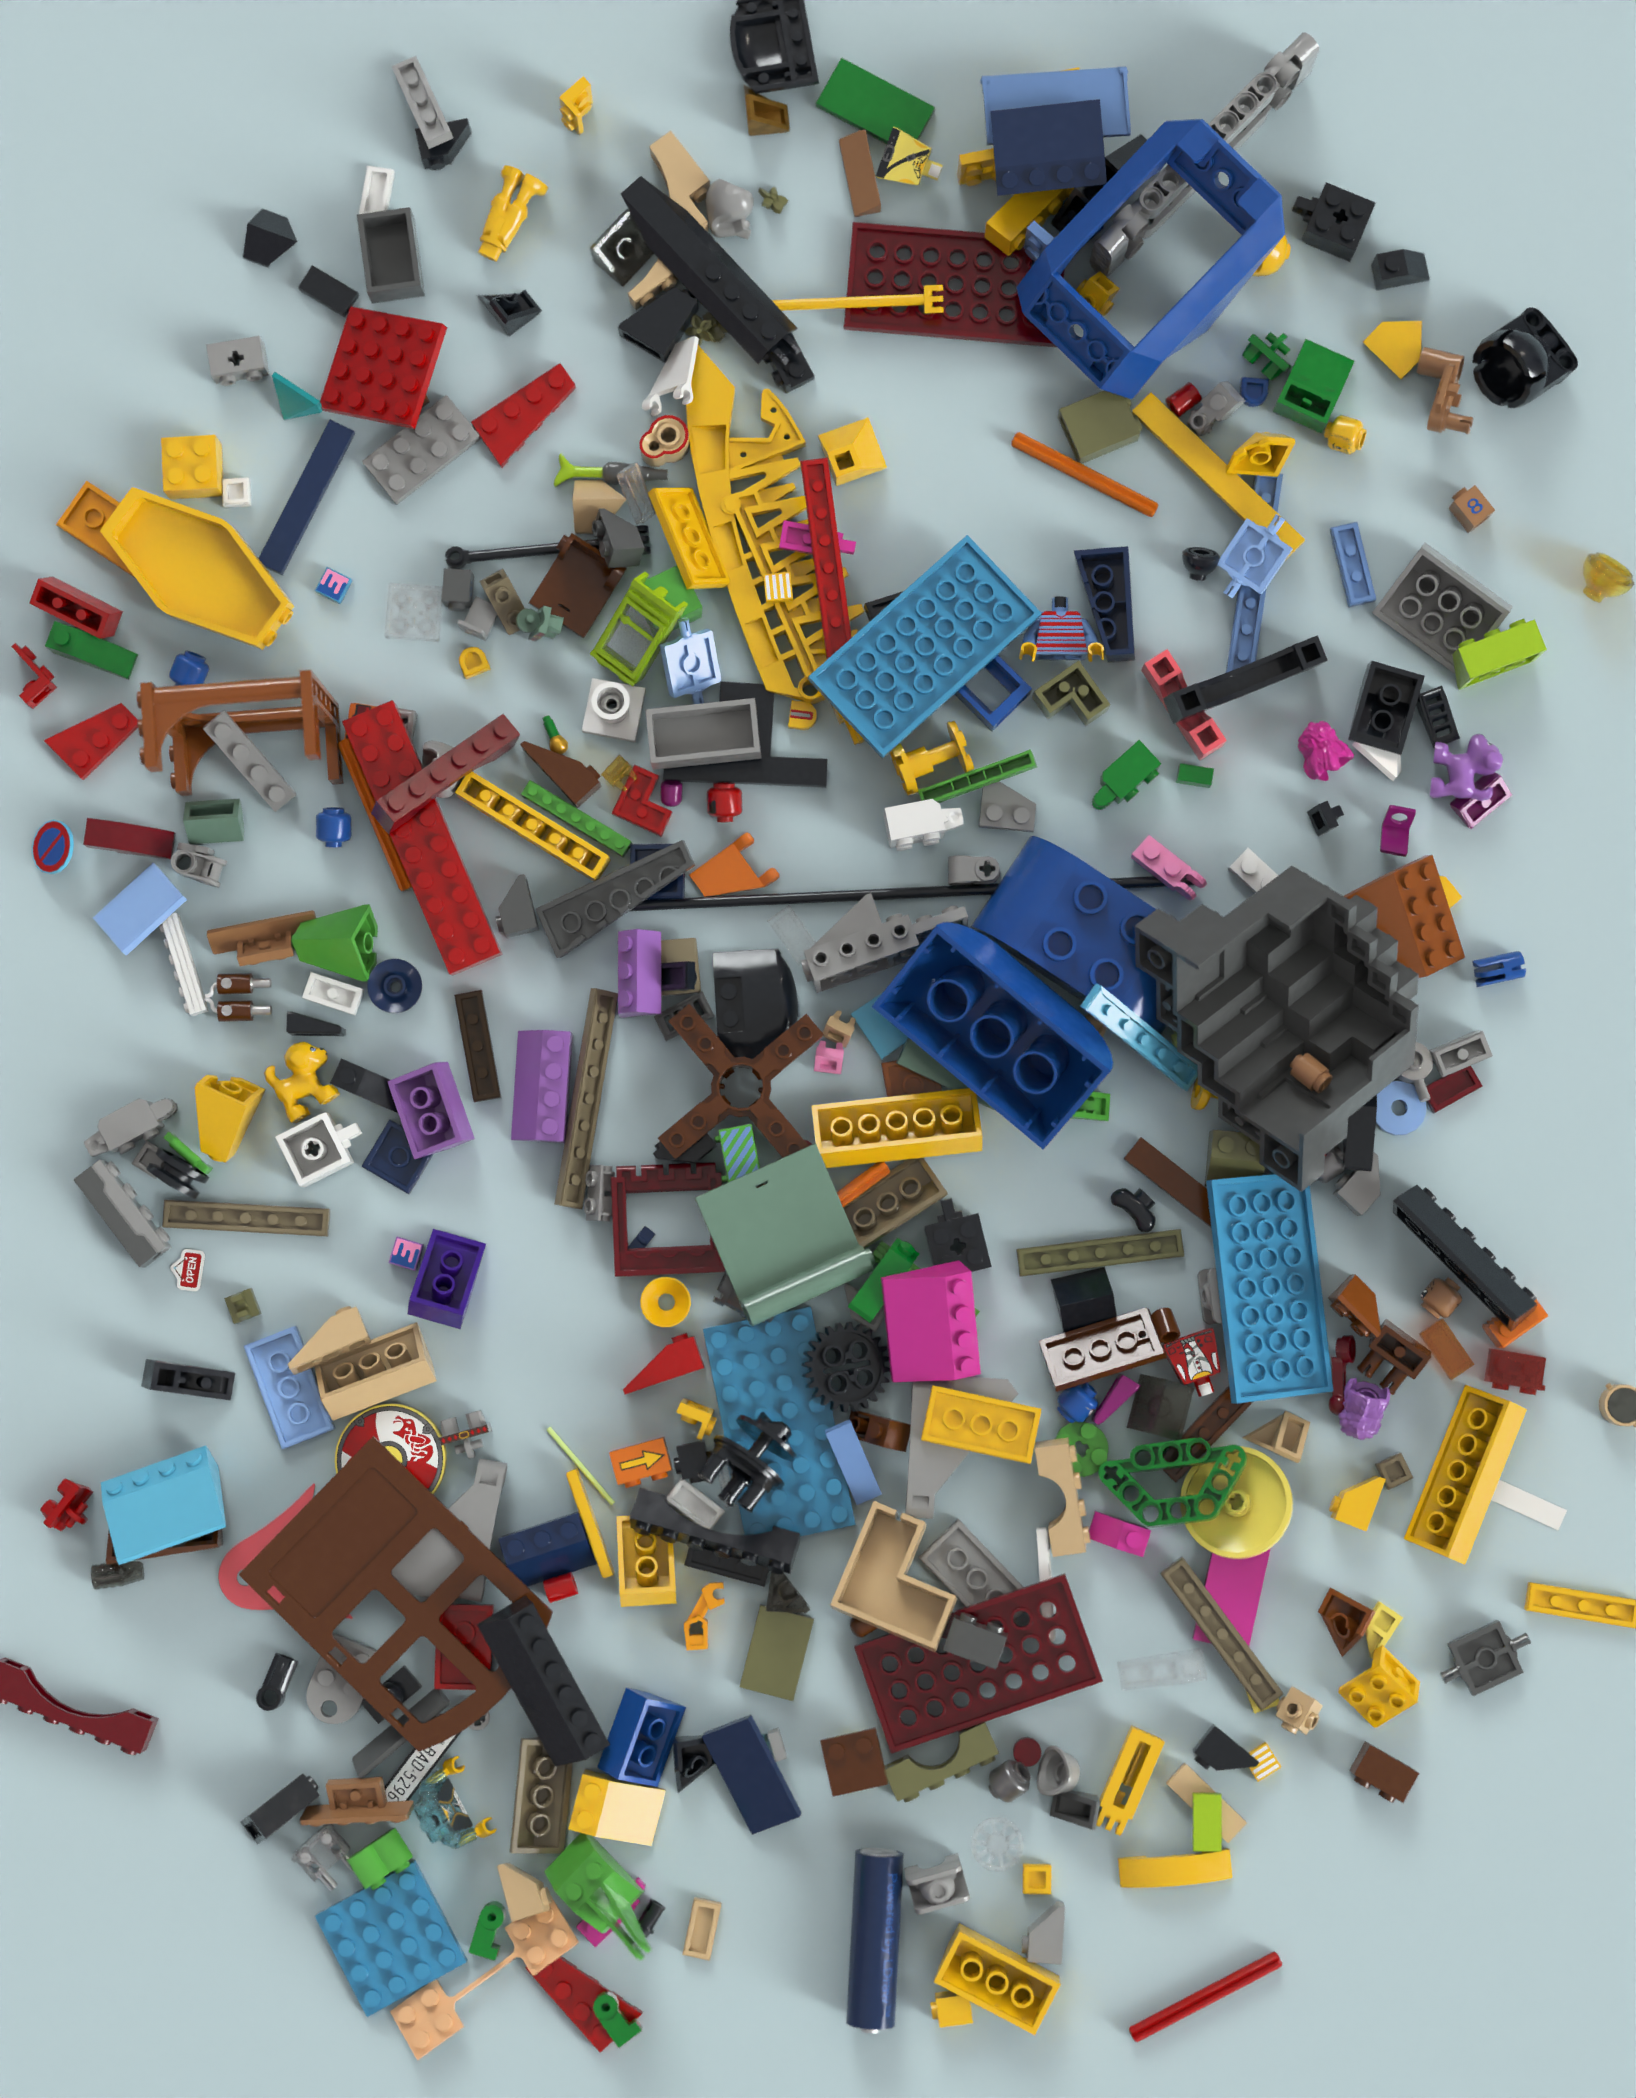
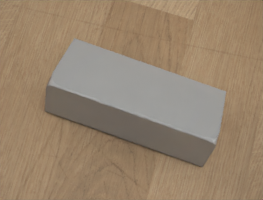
M1480 1030L1429 1050L1441 1077L1493 1056L1484 1032Z

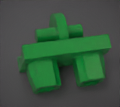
M1270 332L1265 338L1272 344L1271 347L1256 335L1252 334L1248 339L1250 343L1242 356L1253 365L1262 354L1267 356L1270 361L1261 372L1271 381L1277 378L1283 371L1287 373L1292 367L1276 353L1279 350L1286 356L1291 350L1284 344L1288 337L1285 333H1282L1277 338Z

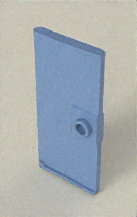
M1127 67L981 76L980 83L982 84L987 145H993L991 111L1100 99L1103 138L1130 136Z

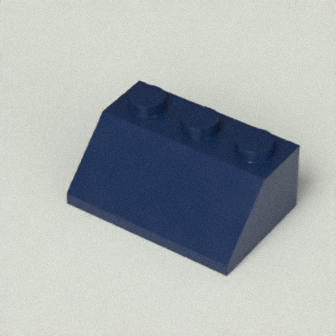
M579 1511L498 1538L507 1567L527 1587L597 1564Z

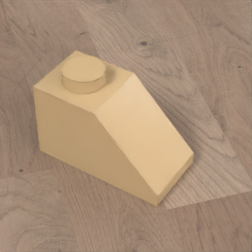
M511 1863L497 1865L512 1922L550 1911L549 1904L552 1902L550 1891L547 1887H544L542 1881Z

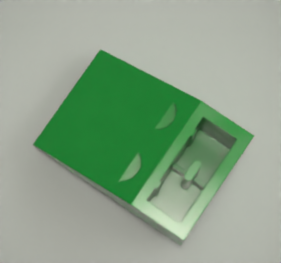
M1305 339L1272 412L1322 433L1355 361Z

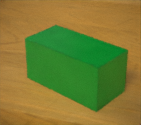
M1180 763L1176 783L1210 788L1214 769Z

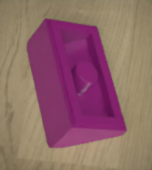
M1495 772L1490 775H1483L1474 783L1475 788L1479 790H1484L1488 787L1493 788V796L1490 800L1479 801L1472 798H1455L1450 803L1452 809L1469 829H1472L1512 796L1501 775Z

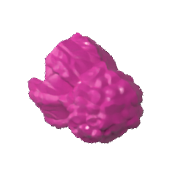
M1320 721L1319 723L1310 722L1298 739V749L1305 758L1304 772L1313 780H1329L1327 770L1337 771L1354 757L1348 745L1339 740L1335 730L1325 721Z

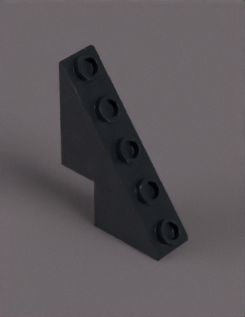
M1142 134L1105 157L1107 182L1147 141ZM1104 185L1074 188L1051 221V224L1061 232Z

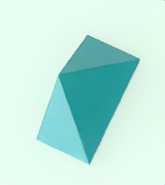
M277 372L273 373L272 379L283 420L318 414L323 411L321 409L322 404L318 399Z

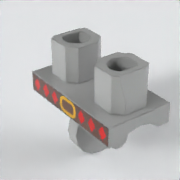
M481 1410L466 1414L469 1429L464 1431L459 1430L456 1417L441 1421L442 1437H439L441 1446L463 1440L464 1444L454 1446L456 1454L466 1452L469 1459L475 1458L474 1449L483 1447L482 1439L472 1441L471 1437L492 1431L491 1424H486Z

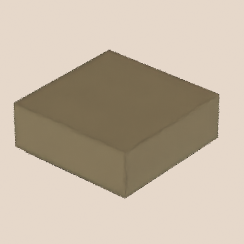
M1400 1452L1375 1464L1380 1476L1386 1479L1384 1485L1387 1490L1413 1479L1406 1461Z

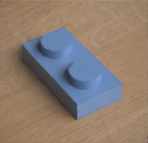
M1033 221L1027 227L1024 242L1025 253L1033 261L1038 259L1043 250L1054 239L1036 221Z

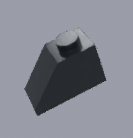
M468 118L447 122L453 139L430 149L425 142L420 128L415 129L421 160L425 169L440 170L445 165L453 162L472 134Z
M1406 249L1376 254L1371 264L1376 291L1429 281L1430 279L1424 253Z
M1214 1724L1211 1725L1193 1748V1752L1197 1755L1194 1760L1206 1770L1210 1766L1216 1771L1256 1767L1259 1763L1256 1758L1251 1756L1249 1752Z

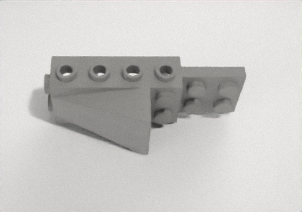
M869 893L810 949L804 950L805 959L801 960L806 980L807 982L813 981L816 992L819 993L905 963L912 957L936 925L951 922L968 927L966 909L964 906L960 908L951 906L942 910V914L935 917L931 915L922 916L916 919L915 924L911 923L908 914L905 916L895 914L888 917L885 923H882L872 894Z

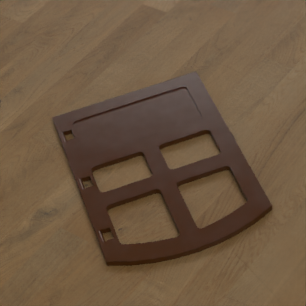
M374 1436L239 1574L418 1752L442 1743L469 1727L484 1716L511 1689L500 1666L495 1671H490L440 1622V1615L478 1576L484 1575L512 1603L526 1595L534 1604L546 1628H548L553 1611L483 1544L462 1520L460 1521ZM435 1528L464 1555V1561L426 1601L420 1602L392 1575V1570L431 1529ZM273 1585L285 1596L280 1604L267 1592ZM372 1590H378L404 1615L405 1622L367 1662L361 1663L333 1636V1630ZM421 1636L426 1637L476 1687V1691L461 1703L424 1723L420 1722L380 1681L381 1676ZM335 1646L347 1657L342 1665L329 1653ZM397 1708L409 1718L404 1726L391 1714Z

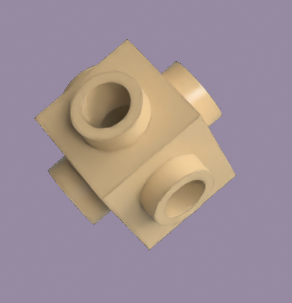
M1291 1686L1286 1697H1282L1277 1705L1278 1712L1275 1716L1283 1722L1281 1727L1295 1735L1297 1731H1300L1307 1735L1309 1730H1313L1319 1720L1318 1714L1323 1706L1316 1699Z

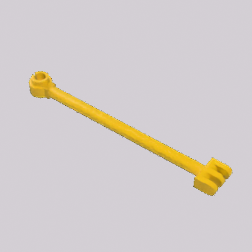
M924 285V294L772 300L781 311L924 305V313H944V307H933V302H943V296H932V291H942L943 285Z

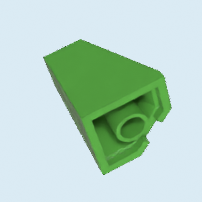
M365 904L301 922L292 936L291 943L301 962L359 981H368L369 975L377 963V953H372L373 937H377L378 926L370 904Z

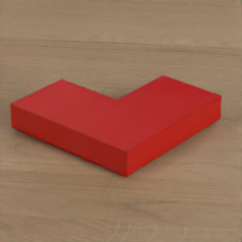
M634 764L612 811V815L662 837L673 812L649 801L660 778L659 775Z

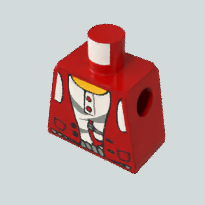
M1207 1328L1178 1338L1173 1342L1161 1344L1167 1354L1168 1362L1182 1385L1194 1382L1199 1397L1215 1392L1209 1376L1220 1373L1221 1369L1213 1328Z

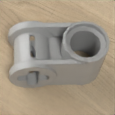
M183 849L176 851L172 855L171 866L179 875L209 886L220 887L218 881L222 868L226 866L227 861ZM184 857H190L192 861L191 866L186 870H181L179 868L180 860Z
M965 855L948 857V885L993 884L1000 877L999 863L992 857ZM989 864L991 869L995 871H992L990 876L986 877L984 872L980 870H984L985 865Z

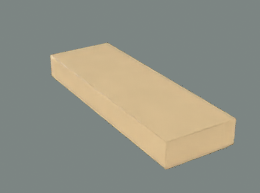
M1186 1763L1166 1782L1191 1808L1192 1793H1216ZM1222 1799V1838L1229 1843L1247 1822Z

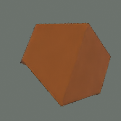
M1330 1588L1318 1613L1321 1614L1343 1657L1364 1636L1375 1611Z

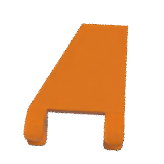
M748 832L744 833L727 848L689 874L704 897L764 888L776 881L780 875L775 868H770L759 878L740 853L754 843V838Z

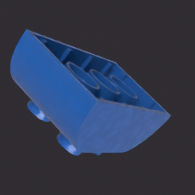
M1030 836L971 925V928L990 938L1004 950L1081 1001L1085 1000L1095 984H1099L1159 1034H1162L1167 1027L1156 1017V979L1136 967L1135 925L1157 909L1068 851L1042 838Z
M944 922L936 925L872 1006L1043 1150L1110 1073L1113 1067L1112 1055L1106 1042L1087 1018L993 940L961 924Z

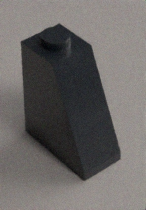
M674 287L621 322L618 326L619 336L666 363L675 343L679 342L691 323L693 315L698 312V301L690 291L686 289L680 291Z
M301 1774L242 1820L241 1824L256 1844H259L320 1796L317 1792L319 1789L317 1783L311 1776L306 1777L304 1774Z

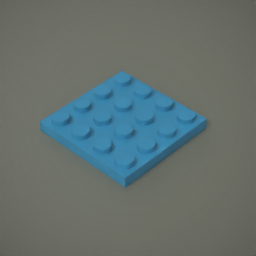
M416 1860L410 1862L411 1865L400 1873L392 1872L385 1876L386 1882L372 1891L370 1887L361 1889L315 1915L367 2017L467 1962V1958Z

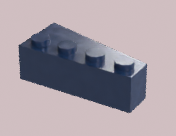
M1128 546L1074 550L1076 563L1107 661H1134L1135 648Z

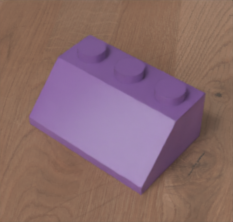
M642 929L618 931L619 1017L627 1018L661 1014V932Z
M435 1062L387 1081L414 1159L448 1150L475 1139L448 1062Z

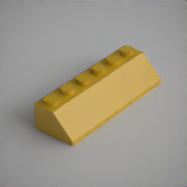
M970 1088L811 1105L815 1143L826 1168L982 1151V1129L977 1094Z
M1468 1385L1464 1386L1405 1534V1540L1464 1565L1466 1564L1527 1409Z

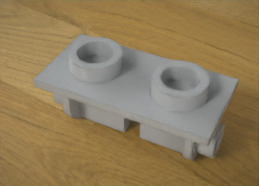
M589 1166V1171L585 1178L588 1187L587 1199L584 1203V1211L588 1221H610V1216H612V1197L604 1196L605 1191H612L611 1177H615V1172H612L613 1166Z

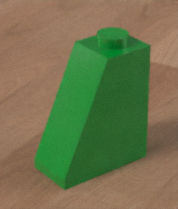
M897 1237L850 1302L848 1308L871 1323L884 1305L881 1278L908 1272L920 1253L915 1251L910 1243L902 1241Z

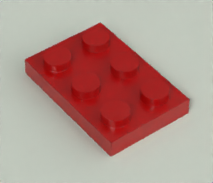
M451 1604L440 1615V1622L492 1671V1652L477 1624L493 1615L494 1605ZM435 1647L434 1689L476 1690L475 1685Z

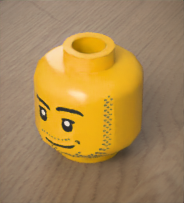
M1340 415L1333 422H1328L1324 437L1328 438L1330 449L1351 455L1356 450H1361L1367 430L1363 429V423L1360 420Z

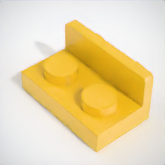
M584 76L559 97L561 106L559 110L562 113L561 121L568 130H575L579 135L584 132L582 117L592 108L591 104H593L591 84Z
M686 1398L682 1399L676 1412L682 1415L680 1419L693 1425H696L698 1421L702 1423L697 1435L699 1440H702L705 1435L710 1436L717 1420L716 1417H713L714 1409Z

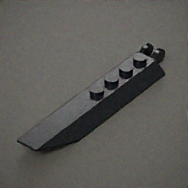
M641 176L621 193L648 248L757 364L763 360L767 353H770L782 366H785L789 360L776 347L781 342L796 355L801 351L798 344L788 335L798 328L686 209Z

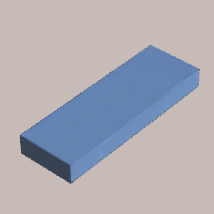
M1354 522L1331 527L1330 535L1348 608L1375 602L1376 596L1358 523Z
M850 1419L824 1430L856 1505L882 1495Z

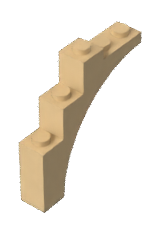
M669 131L649 146L651 157L662 173L669 197L686 209L706 231H709L708 221L695 206L694 202L699 203L706 198L710 187V180L672 131ZM658 258L645 278L628 293L629 301L635 310L641 306L644 308L653 302L656 298L655 296L664 290L666 292L672 289L678 279Z

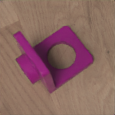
M1389 805L1382 822L1380 852L1402 857L1407 856L1409 829L1416 815L1415 809ZM1401 813L1406 815L1407 819L1397 821L1392 818V815Z

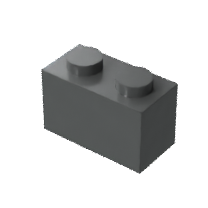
M961 1613V1616L955 1614L943 1650L997 1669L1008 1633L1003 1632L1004 1627L988 1622L987 1626L976 1622L977 1618L967 1613Z

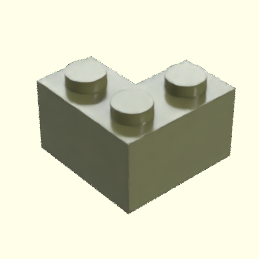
M1077 661L1035 690L1032 699L1047 720L1068 705H1071L1085 726L1107 712L1110 707V703L1080 661Z

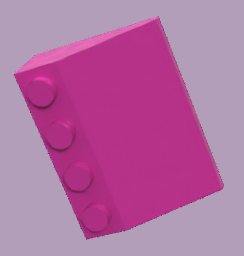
M958 1260L881 1278L892 1382L947 1381L981 1374L972 1273L970 1269Z

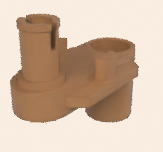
M1424 347L1419 358L1417 374L1441 379L1429 415L1427 430L1441 433L1445 429L1469 434L1471 431L1469 428L1473 424V417L1450 413V407L1458 408L1462 395L1458 394L1460 388L1458 382L1465 357Z

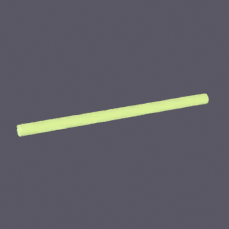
M549 1427L546 1431L610 1505L614 1504L615 1501L555 1431Z

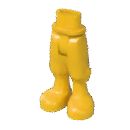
M504 165L501 170V177L504 179L501 193H498L491 200V209L482 236L479 239L482 244L478 253L497 262L501 252H506V248L513 240L523 220L527 218L528 208L526 205L533 195L544 196L548 190V186L541 180L528 173L524 176L519 169ZM521 185L516 200H514L513 203L510 204L511 197L516 187Z

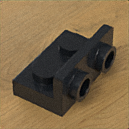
M788 334L796 342L793 334ZM783 342L776 347L789 360L785 366H782L770 353H767L763 358L764 363H770L774 370L771 375L778 388L782 386L786 394L815 379L802 351L796 355Z

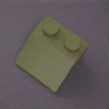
M1209 1131L1205 1186H1207L1206 1181L1264 1175L1265 1167L1259 1164L1260 1145L1241 1132Z

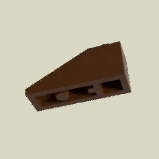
M526 741L520 744L527 755L577 808L602 787L598 781L601 776L591 765L586 768L580 761Z

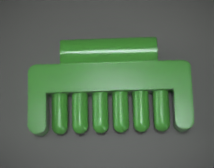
M168 1132L163 1137L170 1143L169 1146L193 1167L196 1166L204 1174H209L213 1167L206 1164L181 1142L173 1132Z

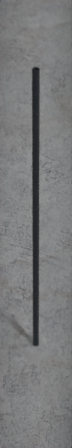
M1155 876L1110 878L1123 888L1167 887ZM1186 878L1182 881L1188 886L1195 885ZM999 883L685 899H652L643 901L630 911L860 901L869 893L872 894L873 900L992 895Z

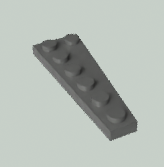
M685 841L676 842L536 908L535 910L556 957L561 958L693 868L695 864Z

